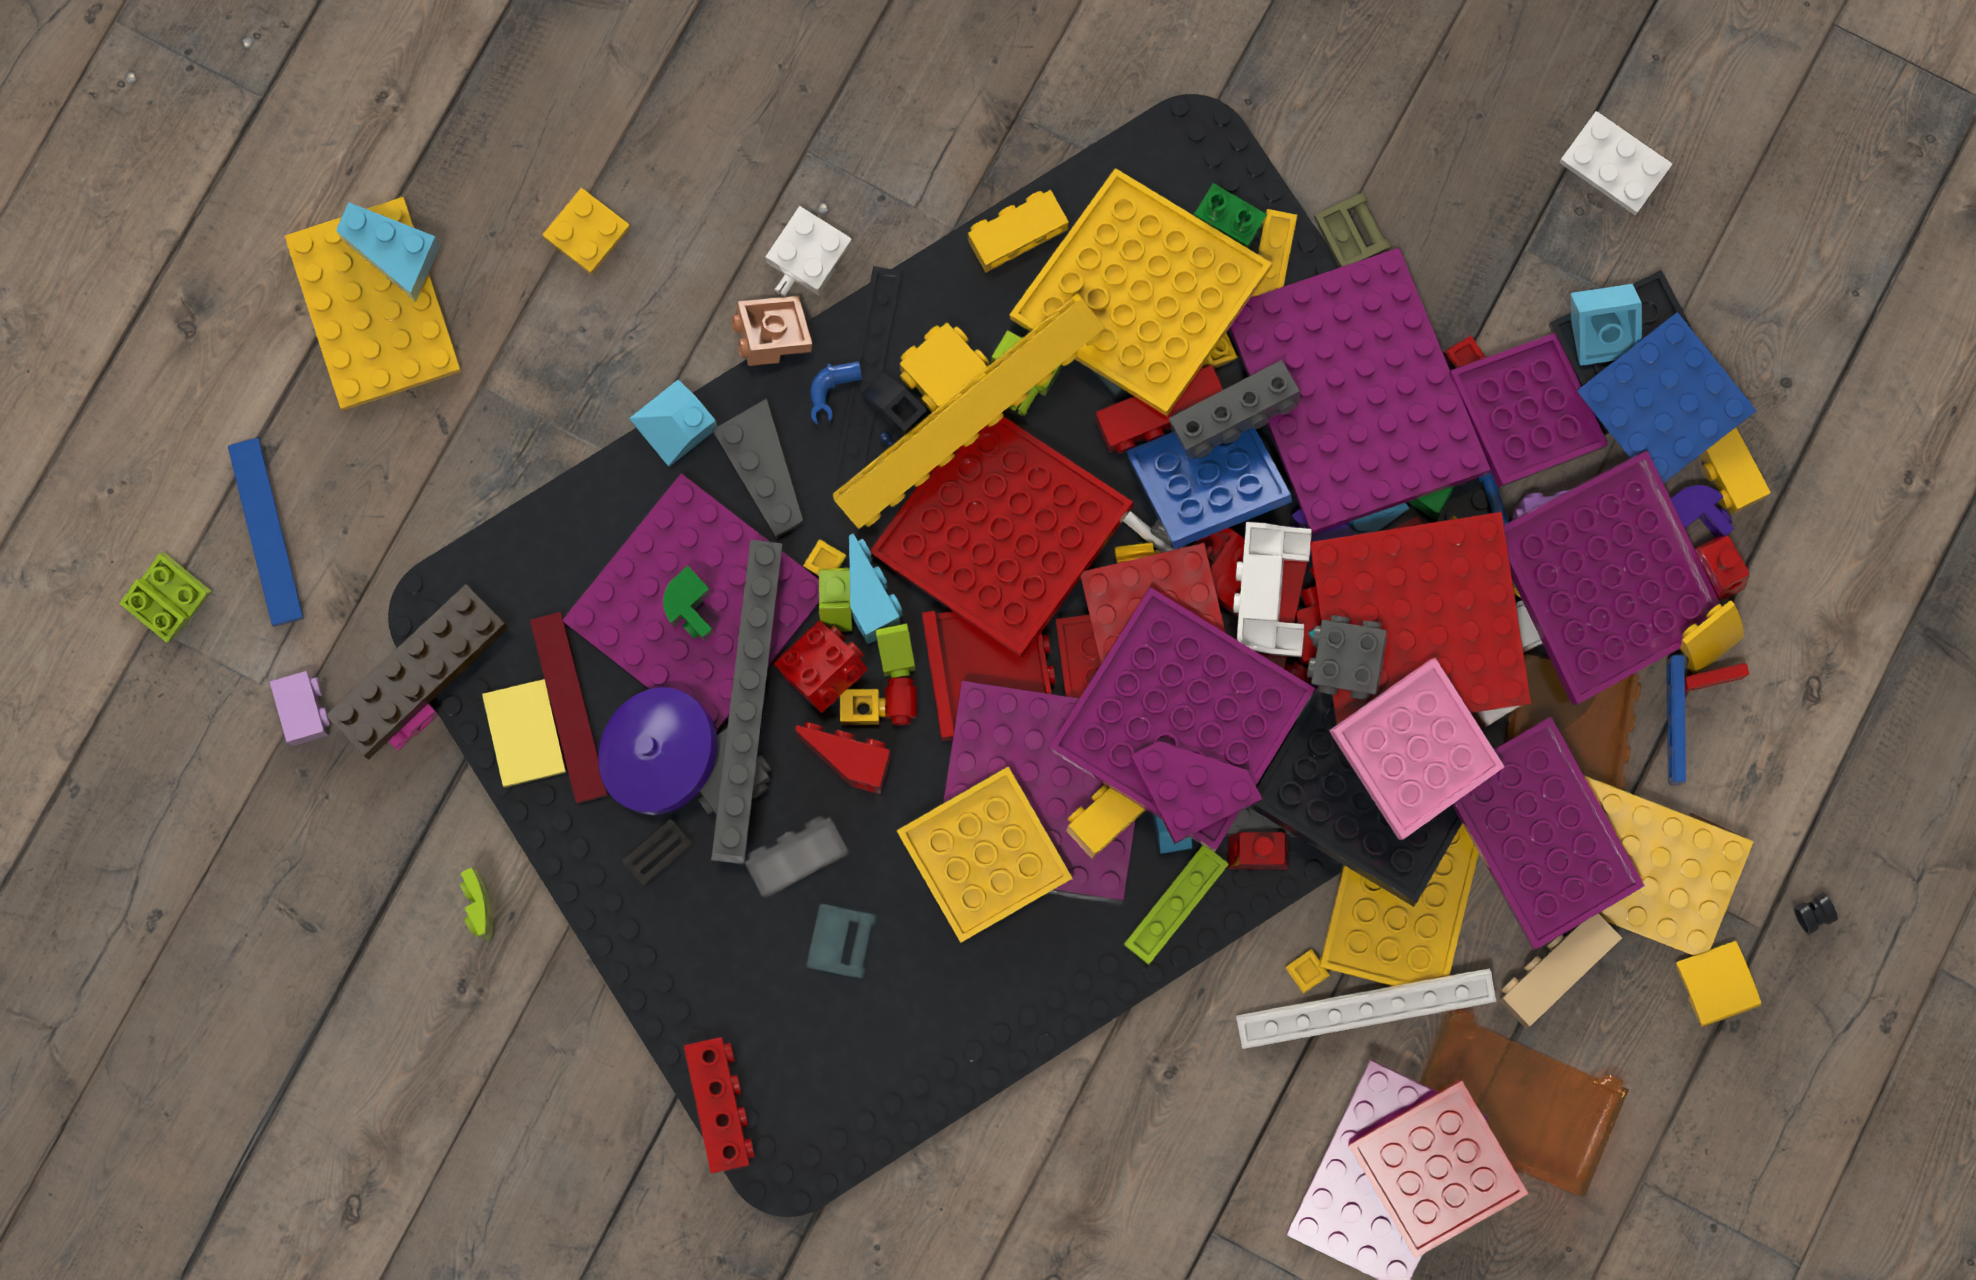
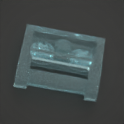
M820 904L806 967L863 979L865 969H862L869 934L871 925L875 926L877 916ZM852 921L859 923L850 966L841 964L849 923Z

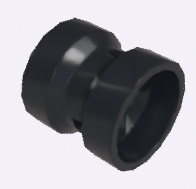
M1824 892L1814 896L1809 903L1802 902L1793 907L1797 921L1808 935L1817 931L1820 925H1829L1838 920L1835 907Z

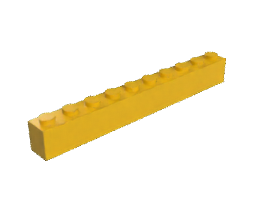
M1077 293L834 492L835 502L858 529L864 525L867 527L871 526L881 517L880 512L888 505L893 507L906 496L905 491L913 485L918 487L930 477L929 472L937 465L942 467L951 461L955 456L953 452L960 446L964 445L966 447L972 444L979 437L978 432L986 425L991 427L1000 421L1004 416L1002 413L1011 405L1015 407L1022 403L1028 397L1027 392L1036 384L1042 386L1053 376L1052 371L1059 365L1066 366L1077 357L1078 354L1076 352L1085 344L1090 346L1099 340L1102 336L1101 331L1105 329V326Z

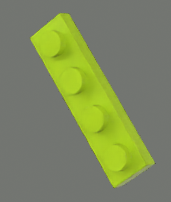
M1202 846L1124 943V946L1149 965L1229 864L1215 852Z

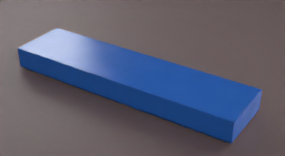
M1673 655L1666 661L1668 784L1671 786H1681L1686 782L1684 655Z

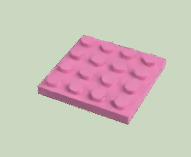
M1436 658L1427 661L1329 730L1399 840L1405 839L1504 768L1503 763Z

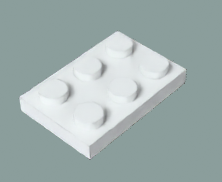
M1597 111L1559 162L1635 216L1672 166V163Z

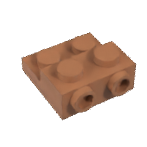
M799 296L737 302L736 315L731 316V326L734 334L740 333L741 339H738V352L740 358L746 357L748 366L779 363L780 355L811 352L812 341Z

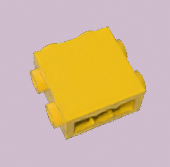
M948 323L944 324L941 328L938 325L933 327L925 335L926 341L918 348L912 346L901 356L900 371L902 374L899 375L900 378L911 390L914 387L918 389L923 395L920 398L921 401L931 412L980 374L989 364L988 359L978 349L973 351L966 344L968 338L957 326L952 328Z

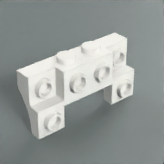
M1246 522L1243 562H1237L1236 581H1242L1241 594L1235 593L1234 612L1239 613L1237 640L1257 653L1302 657L1304 624L1279 622L1284 560L1310 562L1312 529Z

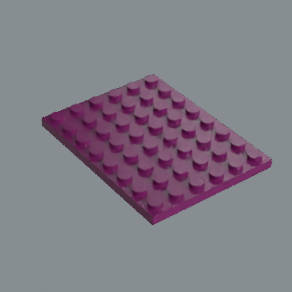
M1400 248L1252 297L1230 326V332L1248 377L1282 360L1300 391L1301 403L1298 404L1297 408L1288 414H1277L1270 418L1267 425L1307 527L1312 529V535L1490 474L1491 469L1459 391L1448 373L1450 372Z

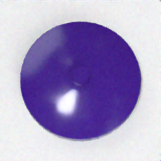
M660 687L648 689L634 695L613 714L606 725L600 741L598 762L605 788L618 803L642 814H664L682 807L698 794L712 772L717 754L716 728L707 709L697 699L683 691Z

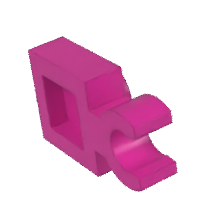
M427 704L389 740L390 744L399 751L413 736L416 737L438 717V713Z

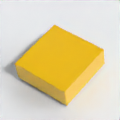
M819 539L803 568L819 577V569L840 568L847 555Z
M1312 949L1285 967L1302 994L1330 976L1326 969L1318 967L1320 960Z

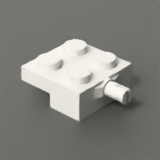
M799 206L765 257L767 264L784 274V277L774 290L778 294L781 292V296L786 297V294L794 282L819 296L836 271L835 267L851 245L852 238Z

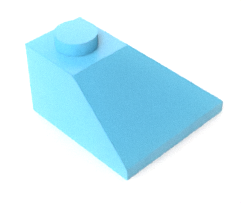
M679 380L629 418L668 467L713 433L712 430L717 427L716 420Z

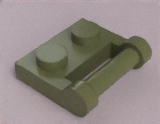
M1359 193L1314 215V219L1339 268L1387 252L1392 248L1388 239L1383 238L1366 205L1368 200L1364 193ZM1348 211H1356L1373 245L1366 248Z

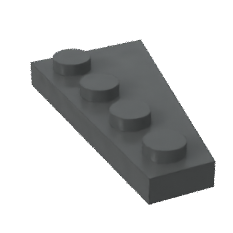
M767 398L714 428L712 431L776 539L804 523Z

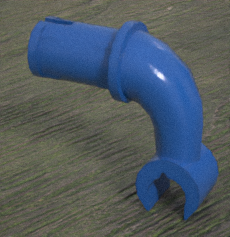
M859 361L836 366L827 364L828 366L820 370L814 377L810 388V397L813 405L811 418L817 426L816 416L821 410L828 414L829 424L833 418L832 410L826 402L828 389L831 387L835 388L837 384L862 380Z

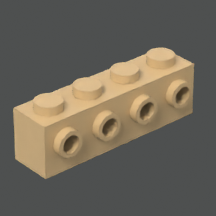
M1599 913L1574 927L1565 937L1560 935L1553 939L1547 945L1550 951L1542 959L1539 955L1535 956L1524 967L1527 973L1519 981L1514 977L1501 989L1504 995L1499 1001L1525 1028L1530 1027L1614 947L1622 937Z

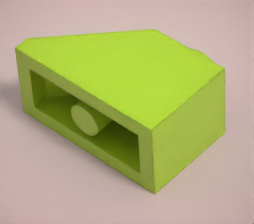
M907 624L875 630L884 677H909L910 672L915 671V663Z

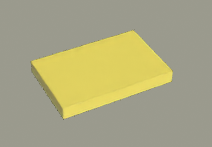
M545 679L482 694L504 788L566 773Z

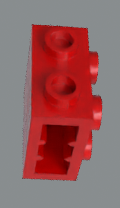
M819 620L773 664L785 679L822 713L868 669L860 660L864 654L852 642L846 645L844 643L846 640L845 636L834 625L829 629Z

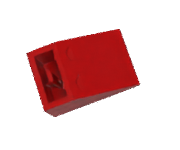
M1226 528L1197 540L1194 545L1205 543L1219 605L1239 617V613L1234 612L1235 593L1241 594L1242 581H1236L1237 562H1243L1245 539L1230 528Z
M805 722L804 727L796 725L795 731L798 739L850 787L882 794L891 761V753L889 749L885 748V743L873 739H867L866 743L856 741L854 735L843 731H836L835 735L828 734L823 731L824 727L813 723Z

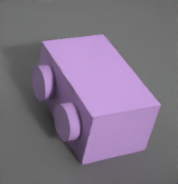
M304 671L270 681L285 739L289 745L295 746L329 736L327 727L331 726V721L326 715L328 713L326 707L321 708L318 697L322 696L323 693L317 677L313 678L309 672Z

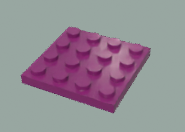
M1555 333L1448 372L1459 391L1498 488L1596 452L1608 445L1593 411L1577 393L1581 385Z

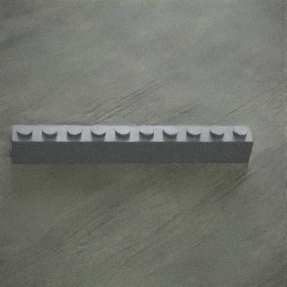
M750 540L711 860L744 863L781 560V543Z

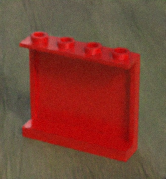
M935 611L922 613L942 742L952 741L953 736H955L954 730L962 681L1052 694L1050 685L1055 684L1053 665L1047 666L1045 654L1050 653L1048 634L1042 635L1041 632L1023 658H1021L954 611L935 614Z

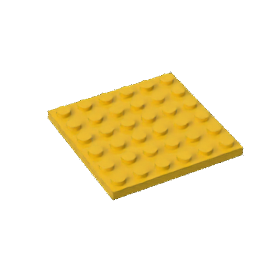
M1115 168L1009 315L1012 321L1031 332L1078 293L1102 322L1105 329L1101 331L1102 336L1090 346L1085 344L1076 352L1078 355L1075 360L1167 416L1269 273L1272 263Z

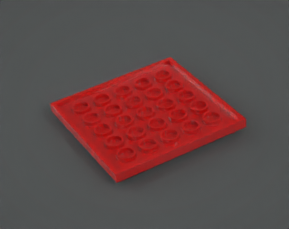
M1003 416L995 425L991 427L986 425L978 432L979 437L972 444L966 447L962 445L954 451L955 456L942 467L937 465L929 472L930 477L915 489L871 548L870 552L871 556L1023 658L1079 582L1082 573L1087 571L1134 507V503Z
M1502 512L1310 542L1321 621H1330L1331 615L1350 618L1349 624L1362 626L1363 620L1382 623V630L1389 632L1378 696L1430 659L1436 658L1470 713L1531 704ZM1338 689L1337 695H1333L1337 725L1378 696L1370 695L1369 700L1350 697L1351 691Z

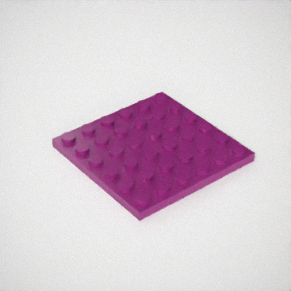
M1648 451L1641 452L1504 524L1512 580L1572 705L1587 700L1680 649L1683 639L1682 634L1695 623L1698 626L1708 619L1706 615L1709 611L1720 604Z
M681 473L565 616L563 622L648 689L660 687L673 688L697 699L709 712L717 733L729 718L750 540L770 541ZM782 551L768 668L819 605V579ZM687 566L706 584L711 592V595L694 609L713 630L714 635L706 642L699 636L694 640L682 627L685 623L684 620L673 628L664 611L663 597L668 584Z
M1150 587L1048 750L1161 819L1130 760L1132 754L1161 741L1248 770L1256 786L1316 688ZM1239 812L1190 837L1215 852Z
M962 681L943 804L1009 766L1073 878L1054 890L1123 900L1135 821L1091 859L1066 832L1068 825L1071 824L1068 818L1079 807L1082 806L1086 810L1093 804L1094 801L1091 797L1105 784L1048 750L1079 701V698Z

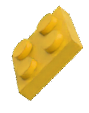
M580 188L542 236L592 275L631 227L587 191Z

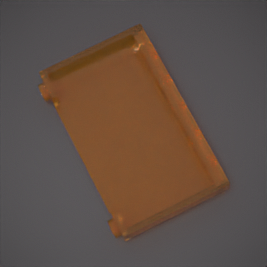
M1456 1009L1455 1013L1449 1011L1419 1082L1439 1092L1462 1079L1480 1111L1488 1115L1487 1123L1515 1170L1575 1196L1585 1197L1629 1089L1622 1087L1623 1081L1608 1074H1605L1603 1078L1590 1076L1480 1028L1472 1021L1474 1016L1460 1009Z

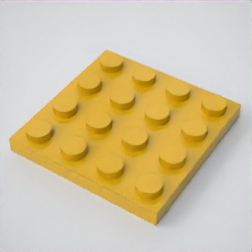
M1009 766L897 830L960 943L1073 879Z

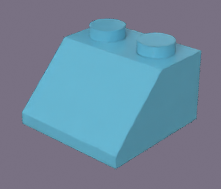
M1633 284L1571 293V322L1580 366L1615 361L1642 340V303Z

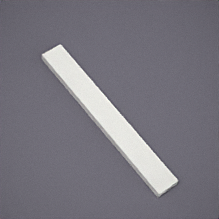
M1488 968L1236 1015L1242 1049L1493 1003L1496 1002L1491 970Z

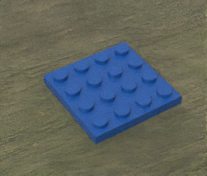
M1678 312L1577 390V393L1629 458L1648 451L1663 484L1757 411Z
M1253 428L1241 433V436L1232 443L1225 444L1223 442L1214 447L1213 451L1202 458L1194 457L1191 460H1188L1173 432L1126 451L1128 460L1174 549L1292 502L1291 494L1256 429Z

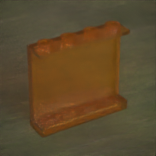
M1524 655L1531 704L1519 706L1510 712L1506 741L1544 719L1552 717L1583 775L1624 790L1625 777L1622 776L1623 766L1628 763L1631 752L1630 745H1627L1629 732H1633L1636 722V715L1632 713L1634 701H1638L1641 692V683L1637 682L1638 674H1632L1587 700L1572 705L1551 660L1541 659L1538 656Z

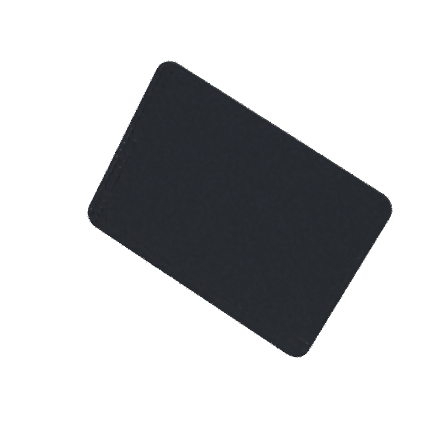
M1199 94L1178 95L1156 104L892 268L891 270L904 273L884 373L904 386L927 409L928 416L932 412L921 401L920 398L923 395L916 387L911 390L899 375L902 374L900 371L901 356L912 346L918 348L926 341L925 335L933 327L938 325L941 328L946 323L952 328L957 326L968 338L966 344L973 351L977 349L981 351L988 359L989 364L987 367L991 365L992 355L1007 330L1020 338L1030 333L1029 330L1012 321L1009 314L1115 168L1193 216L1213 183L1265 214L1266 210L1270 209L1297 215L1284 286L1339 268L1331 250L1241 117L1227 104L1215 98ZM1051 190L1069 222L1068 230L985 273L968 242V232L971 231V227L985 219L988 222L999 217L998 213L1011 205H1015L1016 208L1026 203V198L1035 192L1042 191L1044 194ZM1263 227L1249 248L1256 254H1258ZM881 275L877 278L860 364L862 380H857L836 491L844 485L841 478L845 473H850L854 477L859 472L871 404L861 395L859 386L864 382L871 385L877 379L896 277ZM870 283L806 322L812 341L811 352L780 355L779 363L748 366L746 359L693 392L716 420L717 427L767 398L804 523L776 539L714 433H711L668 467L639 430L635 428L413 566L397 584L388 610L390 634L396 648H398L466 584L508 627L496 641L431 701V704L702 1137L684 1045L720 1037L724 1038L725 1044L731 1043L735 1062L729 1063L731 1075H738L741 1094L736 1095L738 1107H745L748 1126H744L743 1131L745 1139L751 1138L755 1157L750 1158L751 1166L725 1171L724 1173L737 1193L747 1203L764 1213L779 1217L802 1216L824 1207L1341 873L1343 867L1342 863L1299 837H1289V870L1228 869L1227 866L1148 965L1125 947L1124 943L1203 845L1192 839L1191 849L1161 854L1153 814L1146 810L1135 820L1123 900L1052 890L960 943L897 832L898 829L937 808L944 802L953 740L941 741L922 613L935 611V614L952 612V610L873 556H871L872 562L870 564L872 568L878 566L882 571L888 587L885 591L888 596L894 594L903 610L901 611L903 616L900 617L901 625L907 624L915 671H911L910 676L907 678L913 679L914 686L917 687V718L911 719V724L893 725L892 719L879 717V725L841 726L840 696L821 713L785 679L773 663L820 620L818 605L767 669L757 756L761 755L771 770L767 772L770 781L766 783L768 789L751 801L743 864L711 860L717 815L714 811L709 815L697 800L702 796L700 792L682 807L658 815L635 812L618 803L608 791V796L577 804L560 737L559 742L566 773L503 787L482 694L545 679L530 620L558 612L562 613L564 619L681 473L768 541L781 543L782 552L802 567L820 539L846 554L847 558L840 568H850L849 535L854 534L857 541L863 539L869 550H871L917 487L913 485L904 492L906 496L901 502L893 507L888 505L880 512L881 517L869 527L864 525L860 529L856 527L843 510L826 507L850 382L837 384L835 388L831 387L828 389L826 402L832 410L833 418L829 424L828 414L821 410L816 416L818 426L811 418L813 405L810 397V388L814 377L820 370L826 368L827 364L836 366L855 362ZM883 292L888 295L889 301L886 305H879L877 303L876 297L879 293ZM878 322L883 326V332L880 335L872 334L871 325ZM1230 329L1226 333L1237 358L1214 369L1223 390L1248 378ZM872 352L876 354L877 362L874 365H868L865 362V355ZM1074 359L1068 365L1061 367L1060 373L1046 396L1040 393L1036 395L1025 416L1018 414V408L1021 403L1016 411L1008 407L1002 412L1005 418L1133 501L1134 507L1131 509V512L1171 545L1128 460L1127 453L1118 454L1117 450L1109 453L1095 421V413L1097 411L1134 397L1132 394ZM878 412L876 413L867 465L889 448L888 444H884L879 440L882 432H889L894 443L902 437ZM856 413H863L866 420L863 425H856L853 422V416ZM1267 424L1256 429L1286 484L1291 494L1292 502L1229 527L1244 539L1246 522L1290 527L1292 525L1290 522L1292 514L1300 509ZM1172 429L1164 430L1163 436L1172 433ZM1146 438L1135 442V447L1147 443ZM851 443H856L860 447L859 453L855 456L850 455L847 451V447ZM1479 478L1456 485L1437 521L1428 517L1409 502H1406L1409 510L1381 531L1390 530L1417 516L1422 524L1450 520L1453 515L1460 519L1491 514L1492 510L1484 484L1480 483ZM1505 510L1508 522L1512 521L1511 517ZM1123 521L1087 570L1116 564L1114 556L1115 547L1148 542ZM1196 541L1184 545L1183 547L1193 546ZM1311 555L1310 562H1307L1301 591L1316 586V581L1310 571L1313 567ZM1081 579L1042 631V635L1048 634L1050 653L1045 654L1047 666L1053 665L1055 684L1050 685L1053 695L1066 696L1056 619L1090 615ZM1301 593L1297 611L1306 608ZM1515 594V600H1516V603H1517V602H1519V601H1518L1517 595ZM1219 605L1226 634L1237 640L1239 617ZM852 618V631L841 632L846 638L844 643L848 645L852 642L864 654L860 660L868 670L847 690L879 689V698H885V687L888 686V679H891V676L884 677L877 640L867 645ZM565 624L597 754L599 755V746L603 732L613 714L628 699L648 690V688ZM1541 644L1524 652L1531 704L1515 708L1482 729V732L1494 747L1501 745L1548 717H1552L1560 732L1579 719L1588 710L1596 695L1579 704L1572 705L1544 645ZM1287 656L1285 665L1288 663L1293 666L1295 661L1300 664L1299 657ZM1311 684L1312 687L1317 689V685ZM861 704L858 706L857 711L860 714H866L869 712L870 707L867 704ZM728 719L718 730L717 735L727 729ZM805 722L813 723L824 727L823 731L828 734L835 735L836 731H843L854 735V739L862 743H866L867 739L885 743V748L890 750L891 761L882 794L850 787L798 739L795 731L796 725L804 727ZM1296 722L1293 724L1292 728L1288 732L1281 746L1279 747L1273 759L1269 763L1268 767L1264 772V775L1269 769L1270 765L1272 764L1273 760L1275 759L1276 755L1278 754L1279 750L1281 749L1282 745L1284 744L1285 740L1287 739ZM1224 837L1215 853L1227 863L1228 837Z

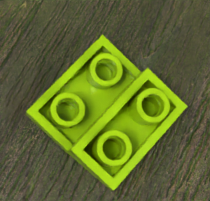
M163 552L158 554L143 577L135 580L119 604L166 643H169L194 616L212 591Z
M471 867L460 873L464 879L460 886L467 899L472 902V904L464 908L468 916L463 919L472 935L480 936L489 941L493 939L494 931L492 905L480 873Z

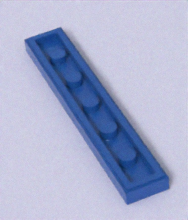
M255 438L228 445L271 624L273 627L302 620L304 615L260 439Z

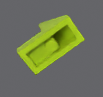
M850 568L819 569V618L829 629L834 625L840 632L852 631Z

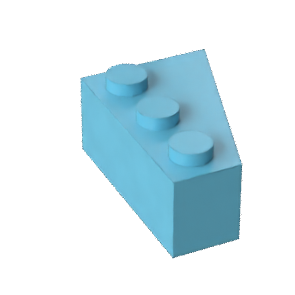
M348 202L336 229L342 241L416 302L440 248L436 237Z

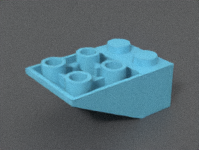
M851 534L849 535L850 608L852 618L868 645L877 640L875 630L901 625L900 617L903 616L901 612L903 610L895 595L888 596L885 590L888 589L887 581L878 566L872 568L870 564L872 562L871 552L863 539L857 541L855 535Z

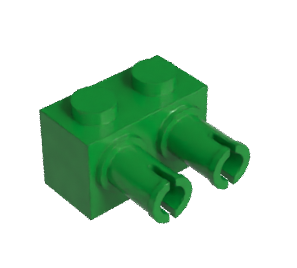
M1213 183L1194 216L1249 249L1263 227L1267 214Z

